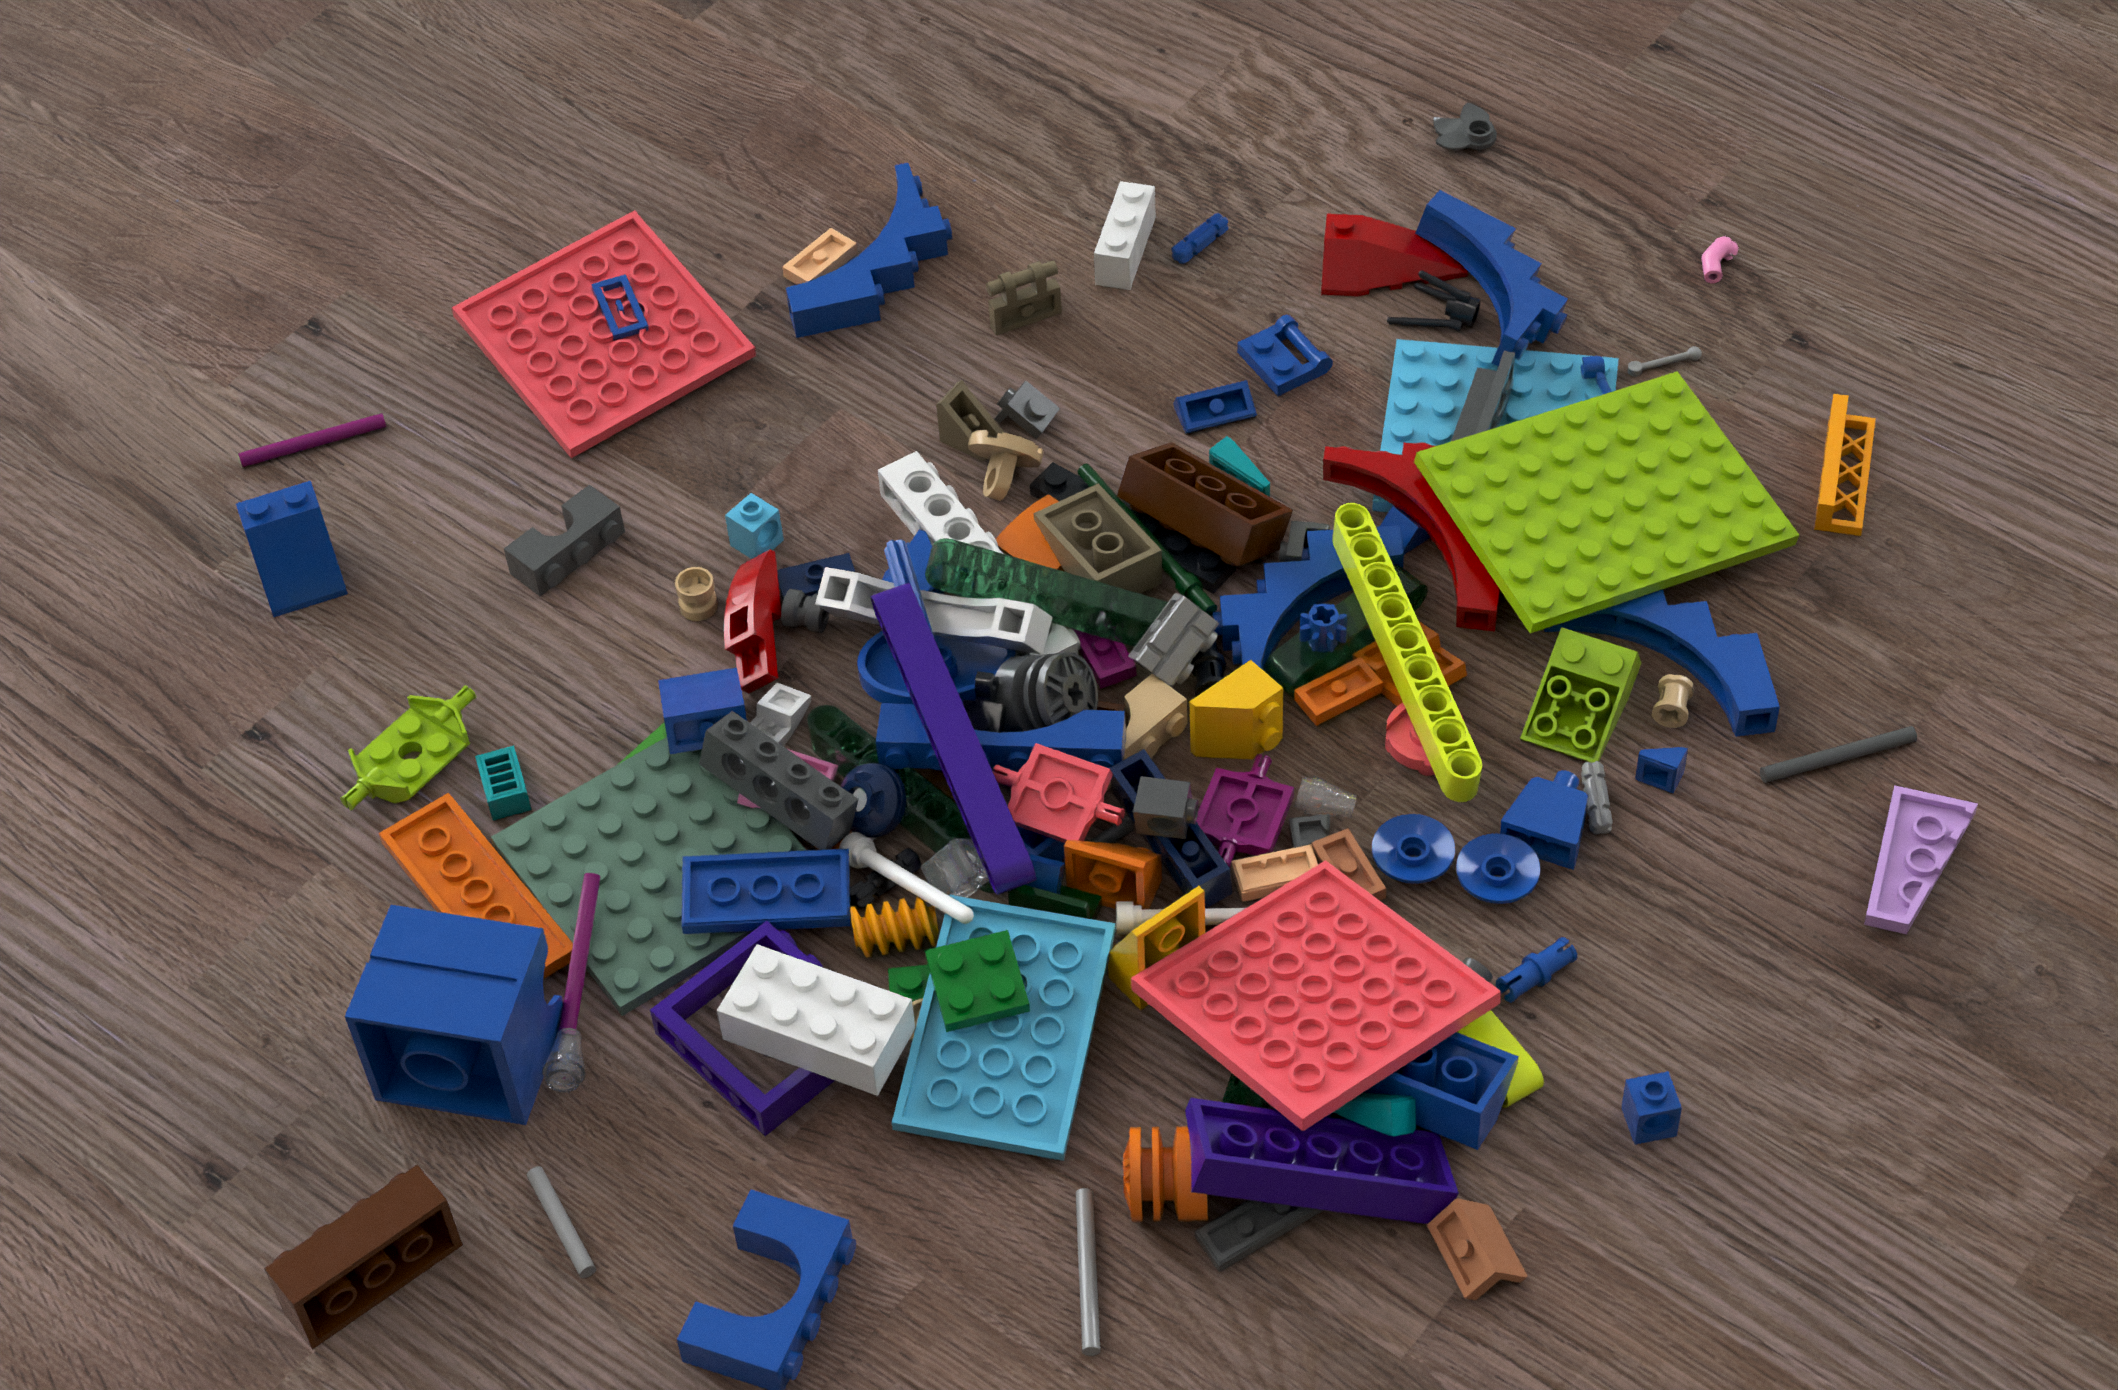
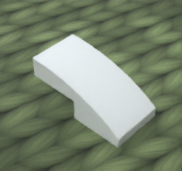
M776 683L757 703V715L750 723L784 747L811 703V695Z

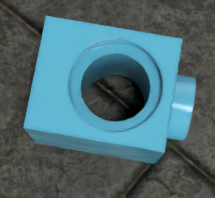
M752 493L725 515L730 546L751 559L769 549H775L784 541L779 510Z

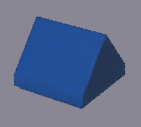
M1393 505L1380 525H1400L1404 555L1430 538L1425 529L1407 513Z

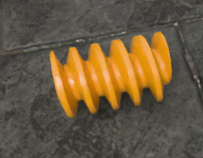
M918 896L916 897L914 909H910L905 898L900 899L897 912L893 911L888 901L883 902L881 914L876 913L872 904H867L864 917L859 915L855 906L850 907L856 950L857 947H860L866 958L872 957L874 944H877L882 955L888 954L891 942H894L899 952H905L907 939L911 940L916 950L921 949L925 936H927L932 947L937 946L939 929L935 907L932 905L927 907L925 901Z

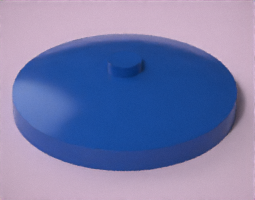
M880 631L868 640L858 655L857 666L861 686L869 696L880 703L913 704L885 636ZM934 635L936 644L962 703L964 699L975 701V678L977 671L993 673L995 676L1003 662L1011 657H1016V651L1012 649Z

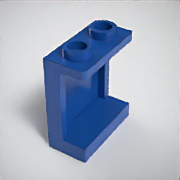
M737 668L658 680L670 754L702 749L706 730L731 711L747 721Z

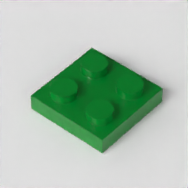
M1008 930L925 950L926 961L946 1032L1030 1012L1028 997Z

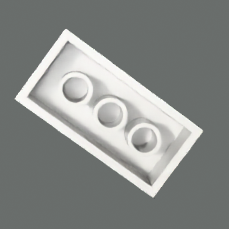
M756 944L717 1009L723 1040L877 1096L915 1030L912 999Z

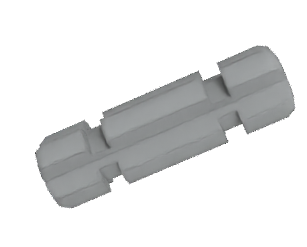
M1599 761L1593 763L1585 762L1582 765L1581 772L1582 784L1585 786L1583 790L1588 795L1587 815L1590 817L1588 819L1589 828L1596 835L1609 833L1612 830L1611 825L1613 823L1611 811L1609 810L1610 802L1607 784L1604 779V766Z

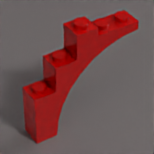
M1404 442L1402 455L1391 454L1387 451L1354 450L1346 446H1325L1323 456L1324 481L1353 486L1380 496L1403 510L1426 530L1427 534L1441 551L1452 575L1457 600L1456 627L1495 632L1501 590L1414 463L1417 452L1435 446L1424 442Z

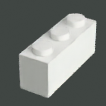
M1120 181L1094 252L1095 285L1126 290L1131 289L1156 218L1155 186Z

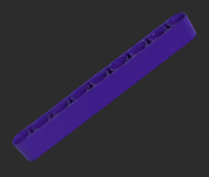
M908 582L870 596L879 625L995 894L999 895L1036 881L1037 878L1030 856L910 583Z

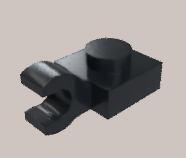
M977 671L975 678V701L964 699L963 705L974 730L1003 733L1007 706L995 703L999 677L994 676L993 673Z

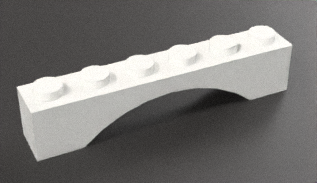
M825 567L815 605L835 617L879 625L870 596L895 586L894 583L861 573ZM920 590L933 635L1043 655L1052 616L1035 604L1002 598L976 599Z

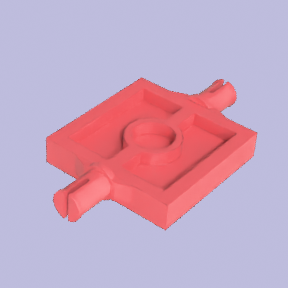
M1035 743L1028 761L1018 772L998 764L993 768L996 781L1011 787V799L1008 803V808L1018 827L1066 843V840L1084 841L1090 826L1097 818L1114 823L1117 826L1122 823L1121 818L1124 819L1125 809L1104 803V795L1113 776L1109 768Z

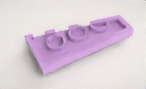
M1894 786L1864 925L1903 934L1908 933L1973 819L1978 803Z

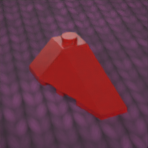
M1327 213L1321 295L1358 297L1369 295L1370 289L1389 286L1391 291L1402 289V283L1417 280L1429 284L1428 281L1418 276L1419 271H1425L1442 281L1467 277L1468 271L1441 248L1415 234V230L1364 215Z

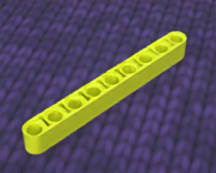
M1357 503L1341 505L1335 514L1332 537L1333 546L1442 792L1452 801L1467 802L1473 799L1478 791L1483 766L1480 755L1369 511Z

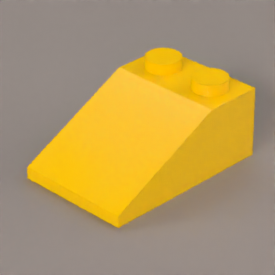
M1197 886L1132 930L1109 952V979L1140 1010L1149 1004L1132 991L1131 977L1205 933L1204 890Z

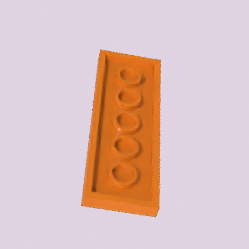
M449 793L379 833L382 844L436 912L543 928L548 945L543 979L570 963L573 947L572 941Z

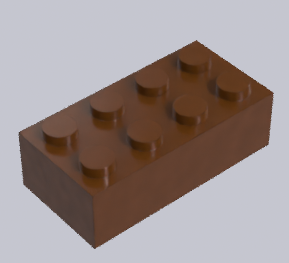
M1172 442L1130 455L1117 493V497L1129 503V507L1134 511L1147 513L1159 520V524L1162 527L1180 532L1190 538V542L1195 546L1208 548L1220 555L1223 562L1233 566H1241L1279 551L1293 512L1289 507Z
M416 1165L407 1172L393 1177L388 1185L370 1197L356 1202L348 1212L332 1223L319 1227L310 1238L292 1250L278 1255L273 1263L264 1269L284 1314L313 1350L463 1246L447 1199L422 1169Z

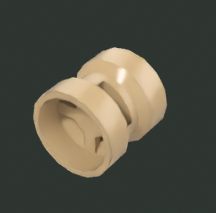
M691 567L680 572L676 577L675 587L679 597L678 602L681 614L691 621H702L713 616L717 611L718 602L714 591L715 585L712 574L702 567Z

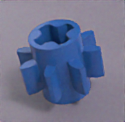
M1313 604L1309 614H1300V641H1308L1314 652H1333L1338 642L1346 643L1347 615H1339L1334 604Z

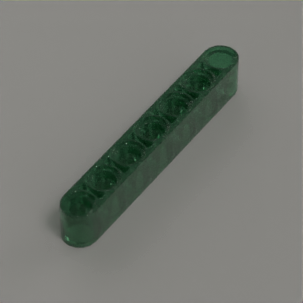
M948 538L939 539L934 542L925 571L927 582L938 590L966 598H1002L1035 604L1052 616L1051 623L1134 647L1168 603L1153 597Z
M821 705L814 708L808 714L807 722L812 750L822 760L838 765L837 772L844 778L855 767L863 764L879 763L876 739L840 709L832 705ZM892 768L900 776L906 792V807L900 824L977 888L987 893H995L957 804L912 768Z

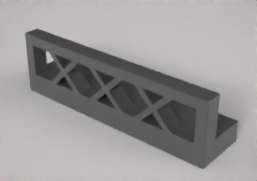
M1504 351L1497 371L1477 367L1451 441L1499 427L1514 383L1515 353Z

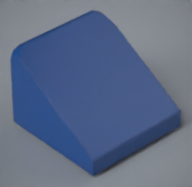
M1685 747L1640 750L1635 779L1674 793L1685 771L1688 749Z

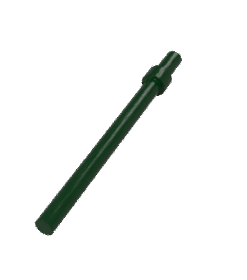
M1083 464L1077 472L1082 480L1089 487L1100 484L1162 550V569L1176 583L1175 589L1209 616H1212L1218 607L1203 591V584L1193 573H1187L1089 464Z

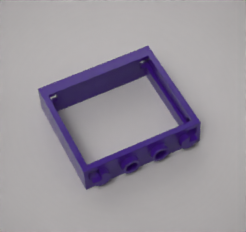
M768 921L764 922L650 1009L655 1034L764 1136L768 1135L835 1080L799 1067L767 1094H764L685 1020L734 983L756 944L823 967L812 954L806 956L799 950L788 932L785 930L779 932Z

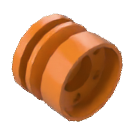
M1188 1126L1176 1127L1173 1147L1163 1146L1159 1127H1152V1147H1142L1141 1127H1130L1129 1139L1125 1152H1123L1124 1197L1131 1212V1222H1143V1202L1153 1201L1154 1222H1161L1165 1201H1174L1178 1221H1208L1207 1194L1191 1192V1150Z

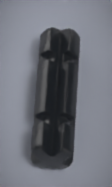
M906 848L895 856L896 861L890 859V861L912 874L919 870L922 865L920 857L911 848ZM874 870L864 878L866 882L863 883L860 880L850 887V900L859 909L865 908L867 904L875 900L874 895L880 897L897 884Z

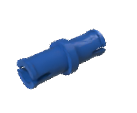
M1561 937L1540 953H1530L1522 959L1520 966L1496 980V988L1501 991V994L1509 989L1510 993L1506 994L1503 999L1510 1003L1514 1002L1519 996L1534 986H1544L1551 981V975L1569 963L1576 961L1577 952L1575 947L1571 945L1563 950V947L1569 944L1570 941Z

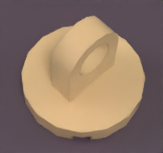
M977 430L970 435L968 448L978 456L989 459L983 485V494L986 497L1001 501L1008 493L1015 466L1039 467L1044 451L1042 448H1038L1039 446L1035 445L1034 442L1019 436L1002 432V434H997V438L988 437L989 432L987 430Z

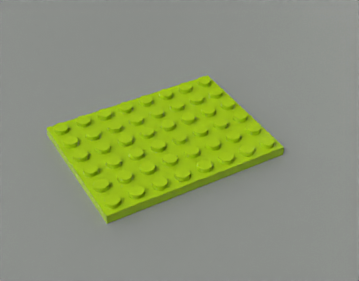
M1678 371L1416 453L1414 460L1415 465L1530 634L1794 546L1800 536Z

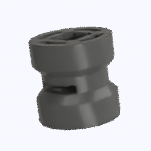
M789 589L782 604L781 622L784 627L797 628L805 626L811 632L823 633L830 613L815 605L818 593L808 596L802 590Z

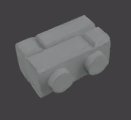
M1175 593L1128 657L1172 688L1175 682L1182 684L1191 674L1194 665L1190 662L1199 650L1205 652L1214 643L1218 635L1214 630L1219 623L1185 596Z

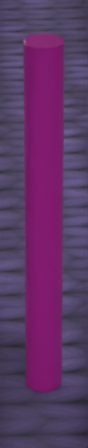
M383 413L240 452L238 455L242 467H246L387 426Z
M585 873L583 878L558 1034L559 1037L565 1039H575L601 879V876L595 873Z

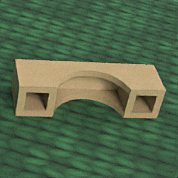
M1154 674L1148 676L1124 696L1125 721L1128 725L1126 728L1124 760L1143 749L1152 758L1160 746L1171 737L1180 735L1188 724L1187 698ZM1111 781L1108 785L1107 790H1109L1112 787Z

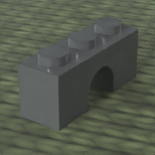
M588 485L561 505L567 532L557 536H547L532 527L504 548L510 574L539 596H542L552 587L557 586L570 573L581 565L586 564L594 555L607 545L615 542L625 532L620 506L591 485Z

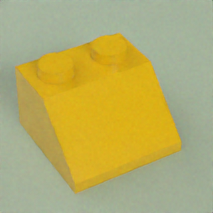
M1249 660L1189 701L1191 753L1196 757L1254 759L1257 754L1275 748L1283 739V687L1252 660Z

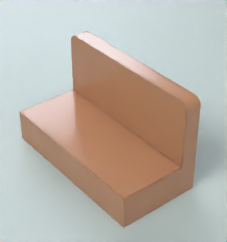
M1456 1198L1427 1224L1465 1299L1476 1301L1500 1279L1521 1283L1527 1278L1522 1264L1489 1205Z

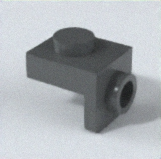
M1025 381L1016 391L1010 387L1001 397L997 405L1002 409L994 420L1000 424L1006 416H1009L1037 439L1060 408L1029 382Z
M1291 521L1288 542L1281 541L1279 562L1302 561L1303 549L1307 545V531L1330 530V525Z

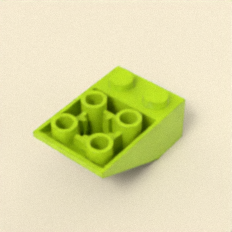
M1561 627L1520 740L1586 762L1593 763L1599 761L1625 708L1639 672L1641 660L1638 652Z

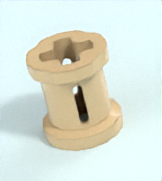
M1665 675L1659 680L1660 697L1659 702H1656L1653 706L1652 717L1658 724L1664 727H1681L1688 720L1689 712L1686 706L1694 693L1693 682L1683 675Z

